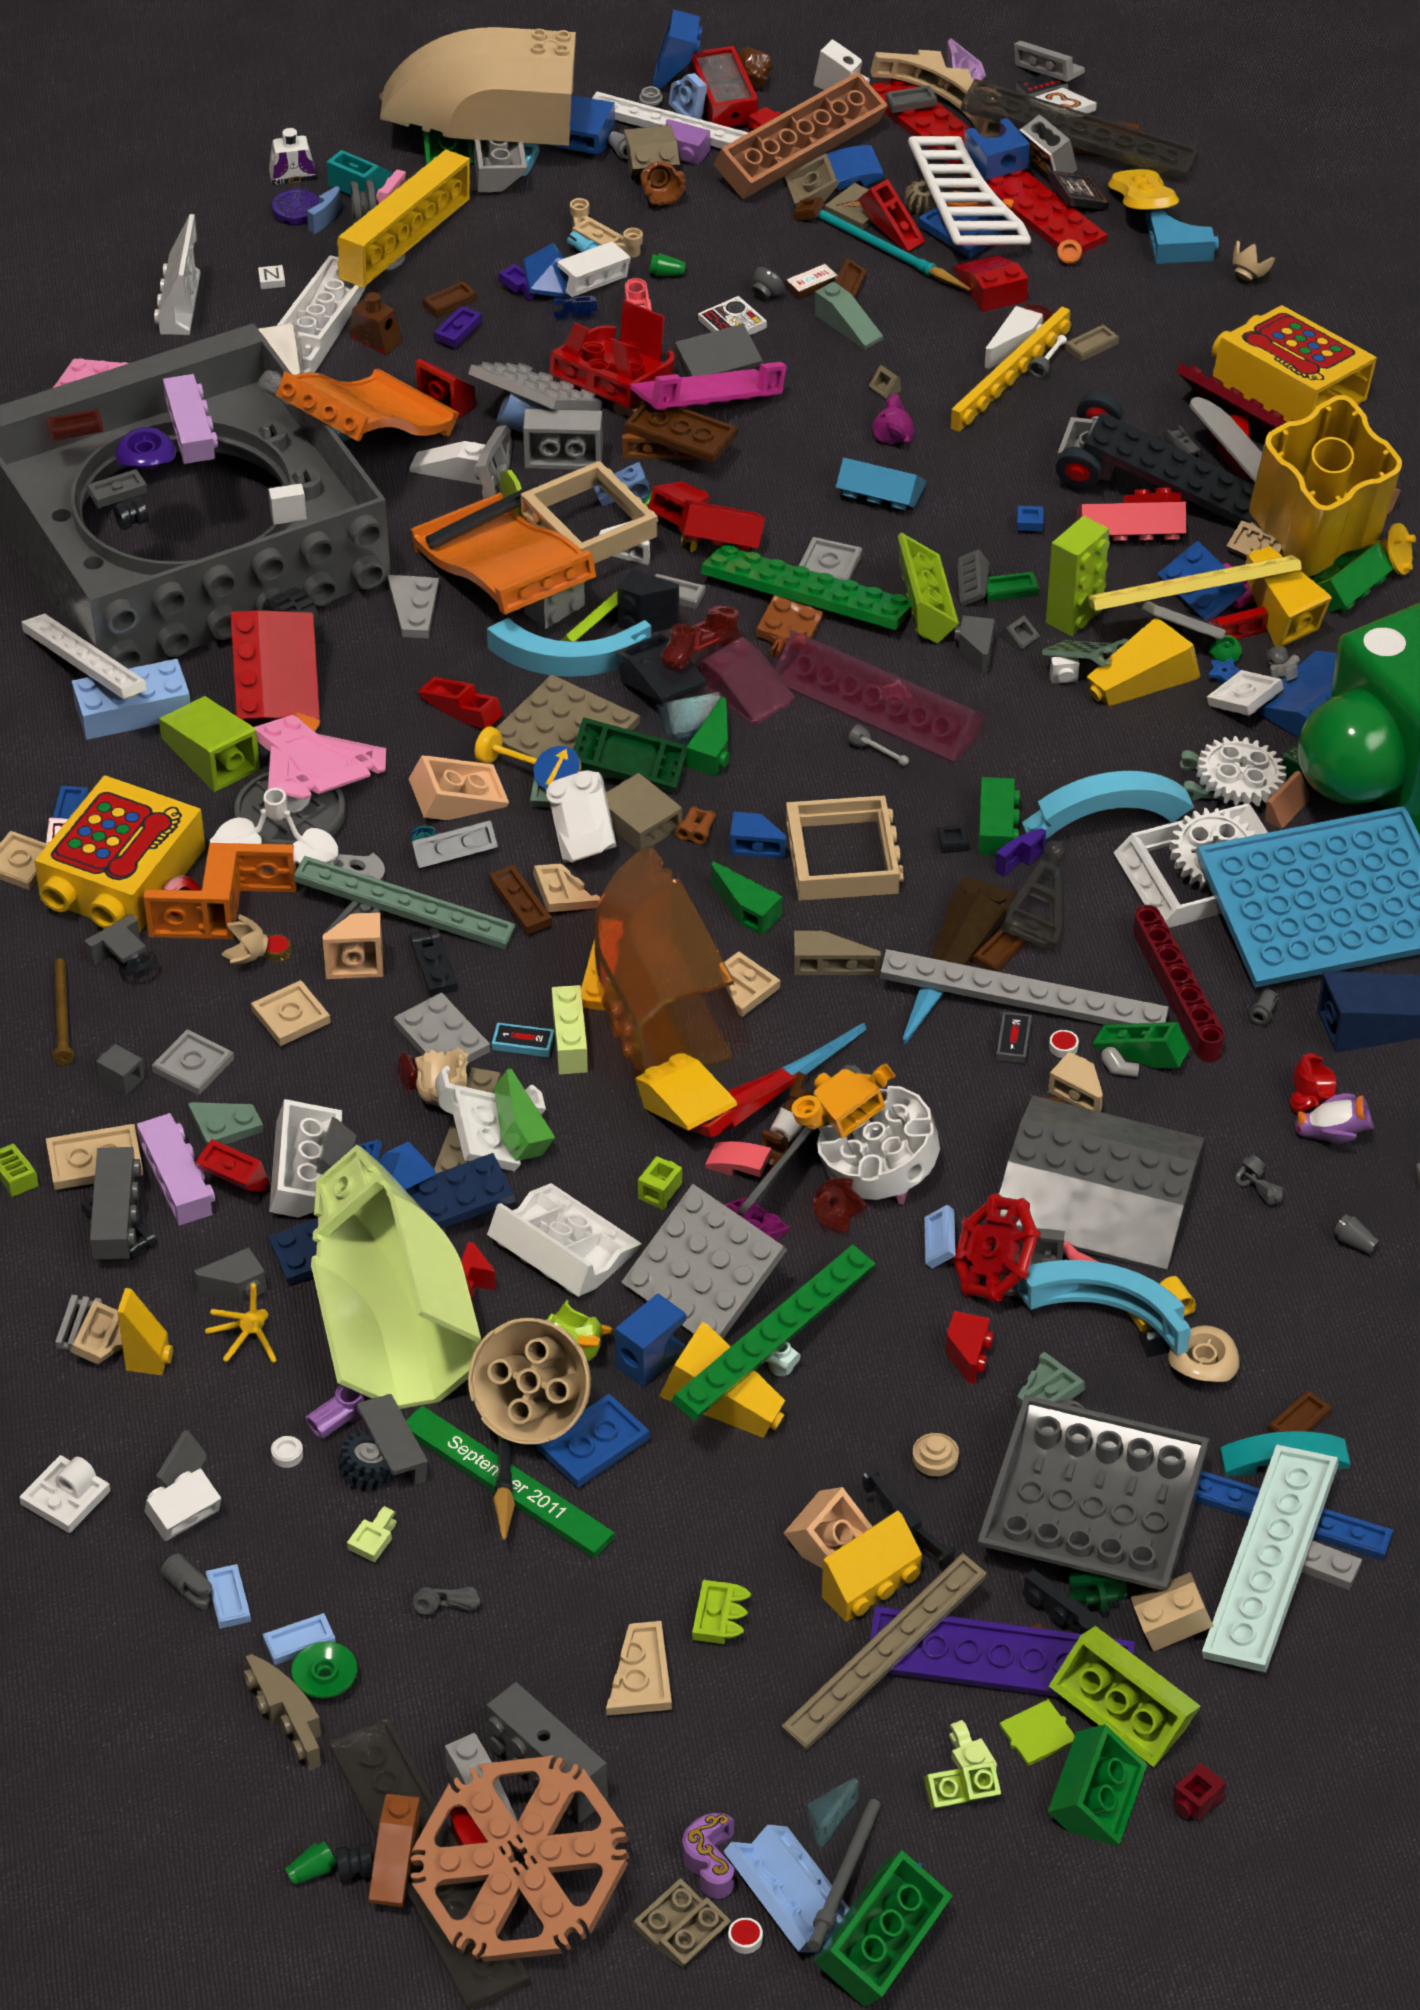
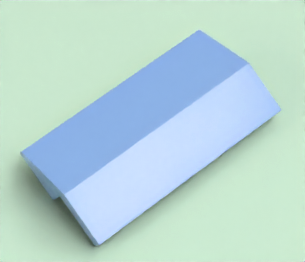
M767 1824L752 1844L731 1842L723 1852L797 1951L819 1953L820 1950L813 1951L808 1947V1941L814 1930V1918L817 1912L823 1908L832 1885L787 1826ZM841 1899L835 1913V1925L832 1931L826 1935L821 1949L850 1909L843 1899Z

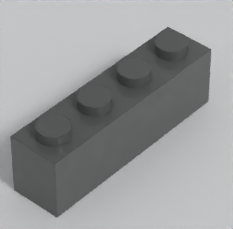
M133 1147L97 1148L90 1232L93 1260L130 1259V1246H136V1230L132 1228V1223H137L138 1211L137 1205H133L134 1200H139V1182H135V1177L141 1176L140 1159H135Z

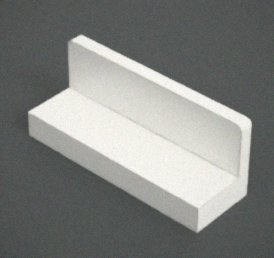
M609 242L559 260L557 266L569 276L566 293L574 297L627 277L631 257L614 242Z

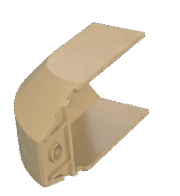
M487 27L463 30L440 37L412 53L393 72L384 86L380 119L409 127L410 123L422 126V131L430 132L431 129L441 131L443 136L448 138L569 146L576 32Z

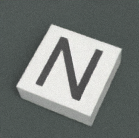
M282 265L258 268L261 289L285 287Z

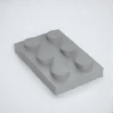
M443 993L394 1017V1025L422 1056L426 1052L429 1053L430 1049L435 1050L437 1053L445 1051V1054H447L449 1050L459 1047L464 1052L469 1053L467 1061L470 1063L490 1052V1043Z

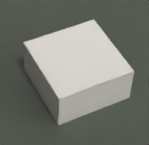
M301 483L269 488L270 511L274 525L307 519L305 494Z

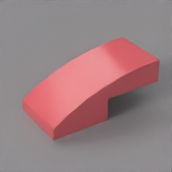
M717 1142L705 1163V1168L733 1176L735 1171L738 1170L761 1177L771 1156V1148L745 1142Z

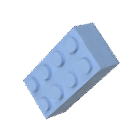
M178 659L130 668L129 670L146 681L147 687L146 691L138 693L136 697L130 699L121 698L91 677L72 680L74 702L86 740L159 725L160 717L191 703L190 694Z

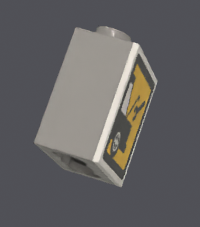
M1040 114L1020 129V133L1030 143L1029 161L1047 177L1050 171L1074 173L1078 170L1070 139Z

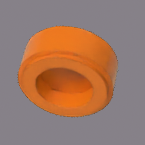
M1067 239L1059 244L1057 256L1061 263L1074 265L1081 258L1082 249L1077 241Z

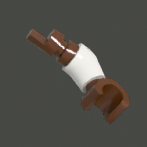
M798 1071L789 1094L792 1096L791 1101L787 1100L785 1107L780 1108L770 1130L765 1129L762 1132L763 1141L761 1146L771 1148V1156L767 1162L768 1165L774 1166L789 1148V1142L803 1128V1125H799L795 1121L792 1105L798 1098L807 1095L812 1096L813 1094L803 1089L808 1077L805 1073Z

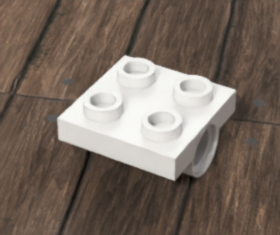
M60 1455L19 1497L20 1504L64 1531L71 1533L110 1492V1485L108 1482L97 1477L92 1466L83 1458L74 1457L70 1461Z

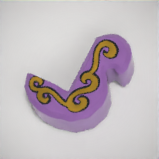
M709 1813L697 1818L685 1829L682 1839V1857L685 1866L692 1873L700 1875V1889L705 1895L714 1899L729 1896L734 1887V1880L732 1879L734 1867L716 1848L734 1835V1819L724 1813Z

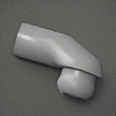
M1108 1047L1102 1051V1062L1111 1074L1138 1078L1139 1063L1125 1062L1119 1051L1114 1047Z

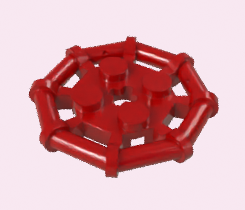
M995 1193L990 1195L987 1202L969 1217H964L961 1222L963 1228L956 1247L955 1257L951 1258V1263L955 1265L961 1282V1292L966 1297H982L994 1303L1001 1301L1004 1294L1023 1278H1028L1030 1275L1028 1270L1037 1241L1041 1239V1232L1036 1229L1030 1213V1203L1024 1198H1006ZM1003 1209L1008 1210L1005 1217L1000 1216ZM1019 1219L1024 1231L1017 1228L1016 1223ZM983 1220L987 1221L983 1226L979 1225ZM1023 1243V1247H1022V1250H1021V1253H1020V1257H1019V1260H1018V1263H1017V1262H1016L1017 1255H1018L1020 1246H1021V1244ZM992 1245H996L995 1249L992 1251ZM969 1261H972L973 1266H970L971 1270L969 1271L967 1264H969ZM1005 1275L1006 1277L1000 1282V1277ZM982 1276L987 1277L986 1286L979 1285Z

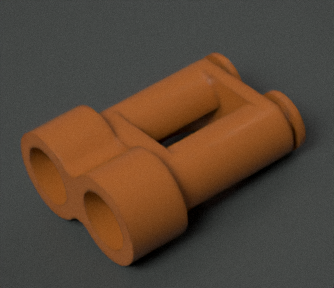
M692 806L685 819L679 822L675 829L676 837L683 841L692 840L696 844H704L710 834L709 829L716 814L711 810L703 811ZM696 820H701L700 824H699V823H695V821H696Z

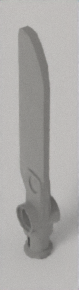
M1201 397L1193 398L1189 404L1191 409L1255 482L1262 452L1237 423L1220 407Z

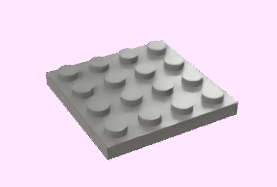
M482 362L481 365H471L469 375L551 409L600 410L603 403L602 400L595 398V393L585 389H581V391L573 389L574 384L560 380V383L553 381L552 375L544 372L534 373L532 372V367L518 363L517 366L511 363L504 365L494 362L493 365Z
M692 1184L624 1277L622 1283L647 1301L657 1293L662 1295L686 1313V1321L682 1326L695 1334L703 1321L723 1339L786 1253L787 1249Z

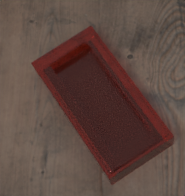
M98 409L46 418L52 441L103 432V424Z

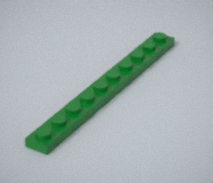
M852 1244L674 1395L671 1402L695 1422L872 1271L876 1263Z

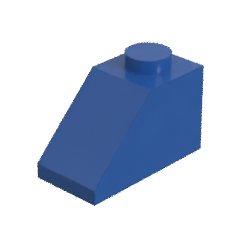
M733 812L730 832V855L785 859L786 835L762 814Z

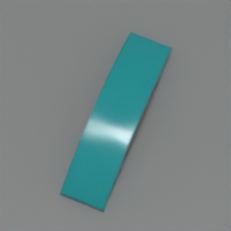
M1289 1431L1262 1434L1229 1443L1220 1449L1225 1476L1256 1474L1257 1466H1269L1276 1445L1338 1457L1339 1465L1337 1469L1350 1468L1345 1439L1318 1432Z

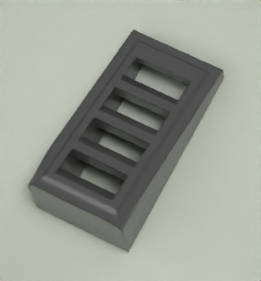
M975 550L958 558L959 595L962 606L980 600L986 594L990 562L980 550Z

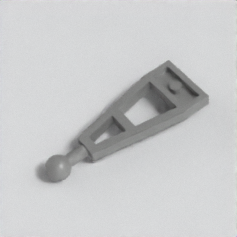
M500 424V426H497L481 451L477 464L474 466L475 476L482 484L483 499L498 493L503 494L500 486V472L509 470L513 445L510 435L513 429L507 427V425ZM493 456H494V459H495L497 468H495V466H494V463H493V460H492Z

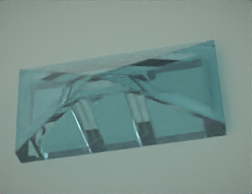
M852 1778L807 1804L817 1845L824 1847L858 1801L859 1780Z

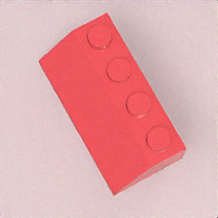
M1186 502L1082 504L1076 508L1077 520L1084 515L1109 528V537H1112V541H1128V536H1138V541L1154 540V536H1164V540H1180V535L1186 534Z

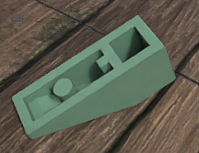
M831 282L815 291V316L864 350L883 340L881 332L850 292L835 282Z

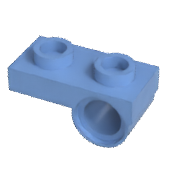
M639 462L614 473L641 500L649 494V483ZM598 485L594 487L603 507L614 502Z

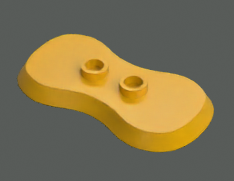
M1137 169L1116 172L1108 182V186L1111 189L1123 194V204L1132 209H1163L1179 203V198L1174 190L1163 186L1164 182L1160 175L1152 170Z

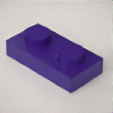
M460 306L434 332V340L456 348L482 322V313Z

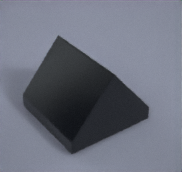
M1157 1330L1143 1332L1138 1335L1148 1358L1169 1353L1171 1347Z

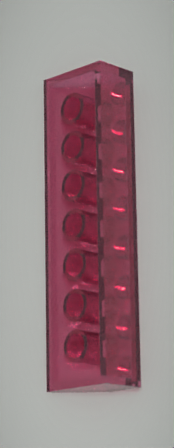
M791 630L771 678L775 682L954 762L976 740L986 717V714Z

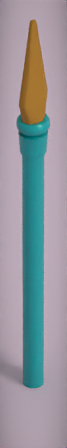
M821 210L818 214L819 219L916 267L917 270L928 277L933 276L938 281L968 291L971 290L945 270L936 267L934 263L919 259L825 210Z

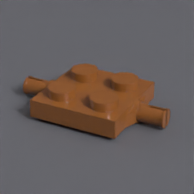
M774 595L756 629V637L773 643L769 653L772 657L775 654V658L780 656L783 648H794L806 652L823 619L824 611L806 606L804 603L794 602Z

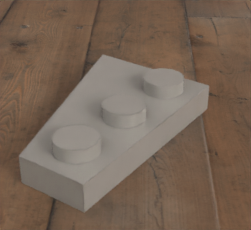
M387 575L388 586L396 608L402 637L429 639L440 586L439 578Z

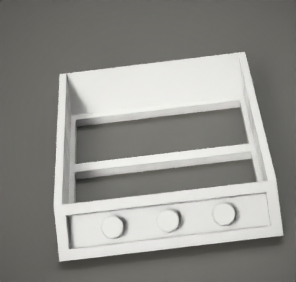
M1249 804L1219 811L1222 816L1227 811H1230L1231 819L1239 815L1240 825L1246 822L1249 823L1247 832L1255 831V835L1268 833ZM1178 822L1132 833L1114 852L1143 903L1158 908L1169 928L1222 914L1214 894L1212 897L1180 905L1148 852L1170 846V839Z

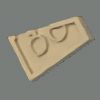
M662 1621L629 1624L620 1655L617 1674L614 1677L611 1696L606 1706V1716L672 1710Z

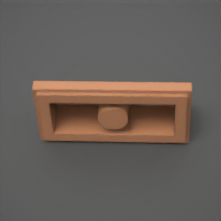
M1294 772L1267 800L1266 822L1282 829L1310 801V793L1301 772Z

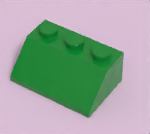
M1376 542L1344 553L1334 561L1332 566L1321 571L1311 580L1332 597L1327 612L1338 609L1344 612L1355 605V599L1368 595L1371 592L1370 587L1384 582L1387 579L1385 575L1392 571L1393 567L1380 543Z
M1106 1724L1076 1732L1048 1813L1070 1833L1113 1846L1120 1845L1147 1763Z

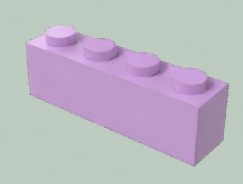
M194 374L163 379L165 400L183 463L215 459L214 448L218 447L216 432H211L213 431L211 415L206 416L209 415L206 399H204L201 383H196Z
M171 1113L138 1123L137 1129L140 1146L178 1225L180 1226L213 1215L211 1202L215 1201L213 1189L210 1184L205 1185L204 1172L193 1161L195 1160L194 1151L190 1143L185 1144L184 1142L185 1134L182 1125L175 1123Z

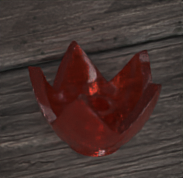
M832 1179L824 1182L817 1189L813 1198V1210L821 1224H825L838 1231L848 1232L850 1217L867 1208L864 1200L852 1190L853 1179ZM834 1197L835 1203L833 1207H830L829 1200Z

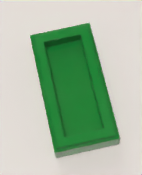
M1033 572L992 576L987 579L985 596L987 602L1039 596V587Z

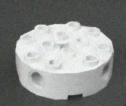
M888 1086L887 1089H880L886 1107L843 1139L838 1136L828 1122L819 1127L818 1153L827 1176L838 1190L854 1198L878 1200L903 1195L930 1174L936 1163L940 1144L938 1131L930 1108L918 1094L900 1086Z

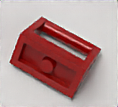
M213 1139L209 1141L196 1161L199 1169L245 1190L265 1192L269 1187V1180L262 1161Z

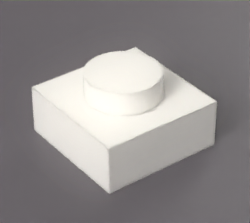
M1051 657L1049 675L1051 684L1077 682L1079 658Z

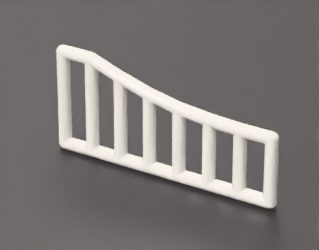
M911 136L908 139L909 146L955 245H1028L1031 243V237L1025 224L998 198L985 182L971 159L961 137ZM920 146H955L956 150H922ZM927 160H962L963 164H928ZM933 174H969L971 178H934ZM939 188H979L981 192H941ZM946 202H990L993 206L948 207ZM952 216H1003L1008 221H954ZM959 231H1017L1018 235L961 236Z

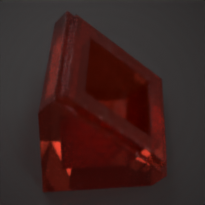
M402 1053L399 1058L397 1072L407 1091L417 1089L418 1068L415 1058L407 1053Z

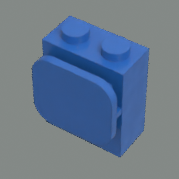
M571 95L569 146L554 145V147L593 154L603 152L608 145L607 138L612 132L611 129L615 123V102Z

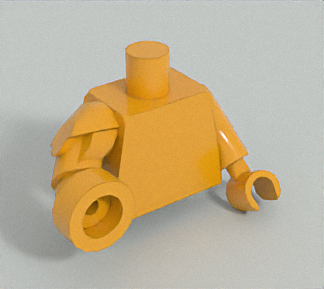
M883 1064L876 1068L873 1075L855 1074L848 1069H842L833 1077H830L827 1073H822L815 1079L814 1086L817 1089L813 1093L814 1096H803L793 1103L792 1113L795 1121L799 1125L807 1126L809 1129L819 1128L828 1122L838 1136L843 1139L886 1107L880 1087L884 1088L887 1085V1081L896 1075L888 1064Z

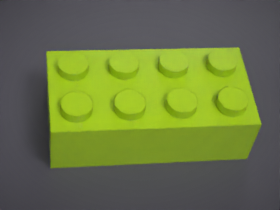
M1084 515L1056 538L1051 545L1046 623L1070 636L1079 629H1083L1090 619L1101 613L1103 609L1095 611L1089 606L1088 597L1089 595L1104 593L1106 587L1107 551L1110 545L1108 541L1109 528Z

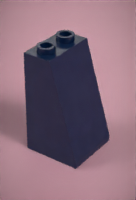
M1323 972L1317 1013L1335 1053L1420 1038L1419 975Z

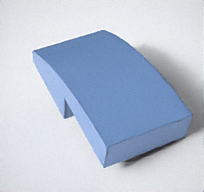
M338 186L320 195L319 204L307 210L308 230L313 234L323 230L338 215L341 209L340 188Z

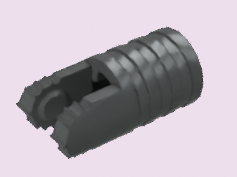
M177 1553L169 1557L161 1567V1575L193 1606L199 1610H207L211 1604L209 1593L212 1591V1584L182 1554Z

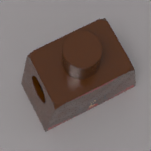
M376 292L366 294L365 299L352 309L350 337L383 355H387L402 343L395 310L381 302L380 294Z

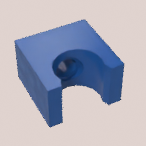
M1008 118L1000 120V134L997 138L981 136L974 128L965 130V147L985 180L1028 168L1030 143Z
M657 1293L615 1328L616 1367L639 1385L646 1387L677 1361L686 1348L684 1343L671 1335L678 1327L684 1324L686 1313Z

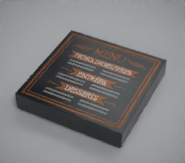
M1050 171L1048 179L1067 206L1107 210L1109 202L1091 176Z

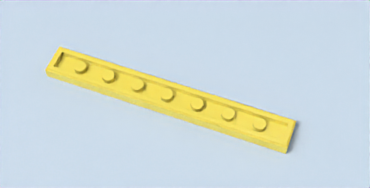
M1290 555L1089 595L1088 601L1089 606L1096 611L1301 570V561Z

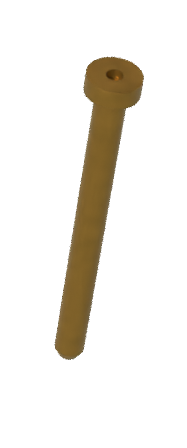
M58 958L54 962L57 1048L53 1051V1060L59 1065H68L74 1060V1052L69 1047L66 963L62 958Z

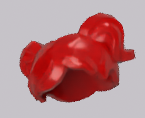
M1307 1053L1303 1055L1294 1067L1293 1084L1295 1092L1290 1097L1289 1103L1291 1110L1295 1113L1300 1111L1304 1113L1312 1108H1317L1320 1106L1319 1102H1325L1335 1095L1337 1086L1336 1076L1330 1068L1322 1063L1323 1057H1317L1316 1054Z

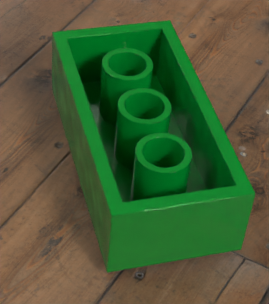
M901 1850L882 1863L813 1962L863 2007H866L883 1997L953 1895Z

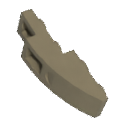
M253 1654L246 1656L247 1670L243 1671L244 1679L249 1690L255 1688L257 1693L255 1700L261 1715L267 1713L272 1725L280 1722L284 1733L292 1735L294 1739L292 1747L298 1761L303 1759L309 1771L320 1767V1750L315 1738L321 1736L320 1720L313 1705L302 1690L278 1668Z

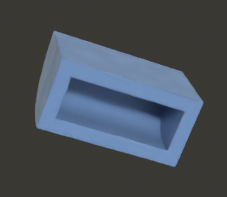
M511 392L503 399L496 423L507 425V427L523 433L525 409L551 408Z

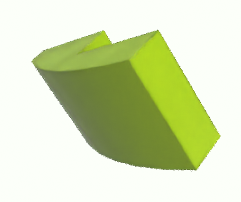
M994 1761L924 1776L931 1810L1001 1795Z

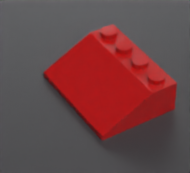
M259 610L231 612L237 717L248 724L272 722L298 712L320 720L313 613Z

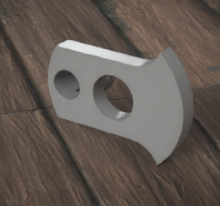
M374 853L369 856L338 854V858L329 862V864L379 880L383 879L385 872L382 860ZM350 865H359L364 870H354Z

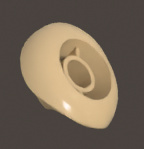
M1202 1325L1191 1328L1188 1352L1177 1355L1172 1348L1169 1350L1168 1360L1170 1365L1178 1372L1196 1380L1210 1382L1228 1381L1235 1376L1239 1368V1353L1233 1339L1229 1334L1217 1327Z

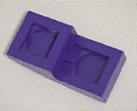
M1041 828L1025 833L1003 846L996 852L995 873L1005 877L1019 862L1030 866L1045 851L1046 830Z

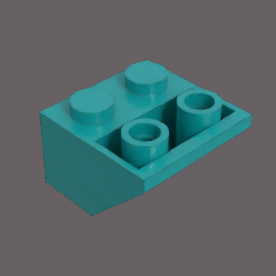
M340 150L327 161L328 185L332 187L338 186L341 191L350 195V182L357 181L360 192H364L366 180H373L376 194L385 185L387 178L393 175L392 172L343 150Z

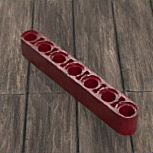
M1152 905L1139 906L1135 911L1133 935L1197 1057L1204 1062L1218 1061L1222 1056L1223 1028L1158 908Z

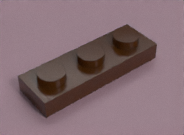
M515 865L489 874L490 884L527 935L552 926L551 915Z

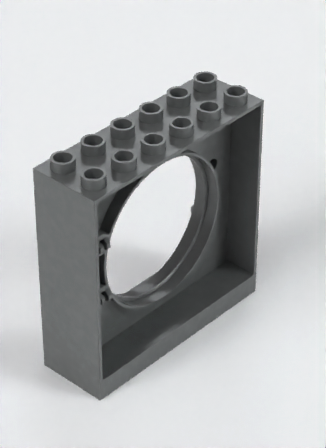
M254 323L0 405V527L65 627L128 669L144 666L170 656H180L190 649L219 639H229L232 637L231 612L262 611L264 600L292 587H298L304 591L315 606H323L336 598L353 592L375 588L382 582L388 581L387 575H391L386 499L330 425L276 396L284 371L291 372ZM194 374L196 383H201L209 413L206 416L211 415L213 431L211 432H216L218 447L214 448V452L250 461L268 471L282 486L302 484L305 494L306 520L273 524L261 536L251 542L198 560L157 561L120 552L97 539L85 527L82 518V508L89 497L87 485L104 480L115 472L133 467L120 465L115 458L117 445L128 432L141 427L159 429L172 440L176 452H180L165 400L163 379ZM97 418L100 428L98 432L60 439L53 438L50 426Z

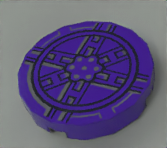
M287 190L278 194L273 199L272 212L279 222L284 223V221L290 222V225L308 223L307 210L318 205L319 199L315 194L306 190Z

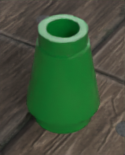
M659 252L658 255H651L649 274H655V277L684 276L685 261Z
M325 1841L319 1844L314 1842L284 1869L293 1885L296 1886L299 1883L332 1872L331 1868L336 1866L337 1862Z

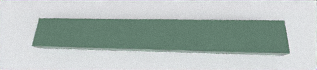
M305 855L294 874V882L506 950L515 931L516 924Z

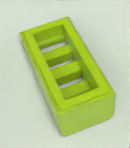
M14 1143L0 1149V1180L11 1197L39 1186L36 1171Z

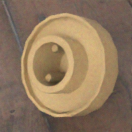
M941 1433L926 1434L915 1442L912 1461L915 1467L926 1475L943 1476L953 1471L958 1464L959 1448L956 1442L949 1436Z

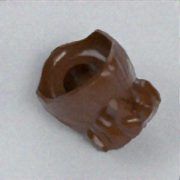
M745 47L738 52V56L753 89H760L768 80L766 75L773 69V62L766 53Z

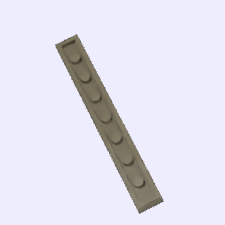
M962 1553L782 1725V1731L806 1752L987 1578V1573Z

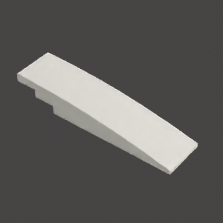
M330 255L277 324L278 326L294 323L301 339L304 373H315L366 286L363 288L339 279V268L337 266L339 257Z

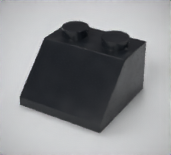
M631 569L617 587L618 627L626 630L644 620L651 625V633L678 627L679 584Z

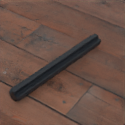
M531 484L426 536L425 540L428 547L435 549L520 507L521 493L536 488L539 485Z

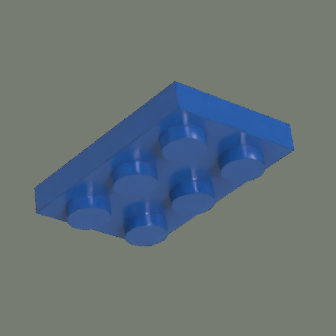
M1197 541L1157 574L1161 581L1225 569L1226 567ZM1241 582L1176 595L1199 618L1207 621L1216 617L1247 592Z
M608 1394L584 1410L580 1419L569 1431L554 1440L537 1444V1450L579 1488L649 1440L650 1431L613 1396Z

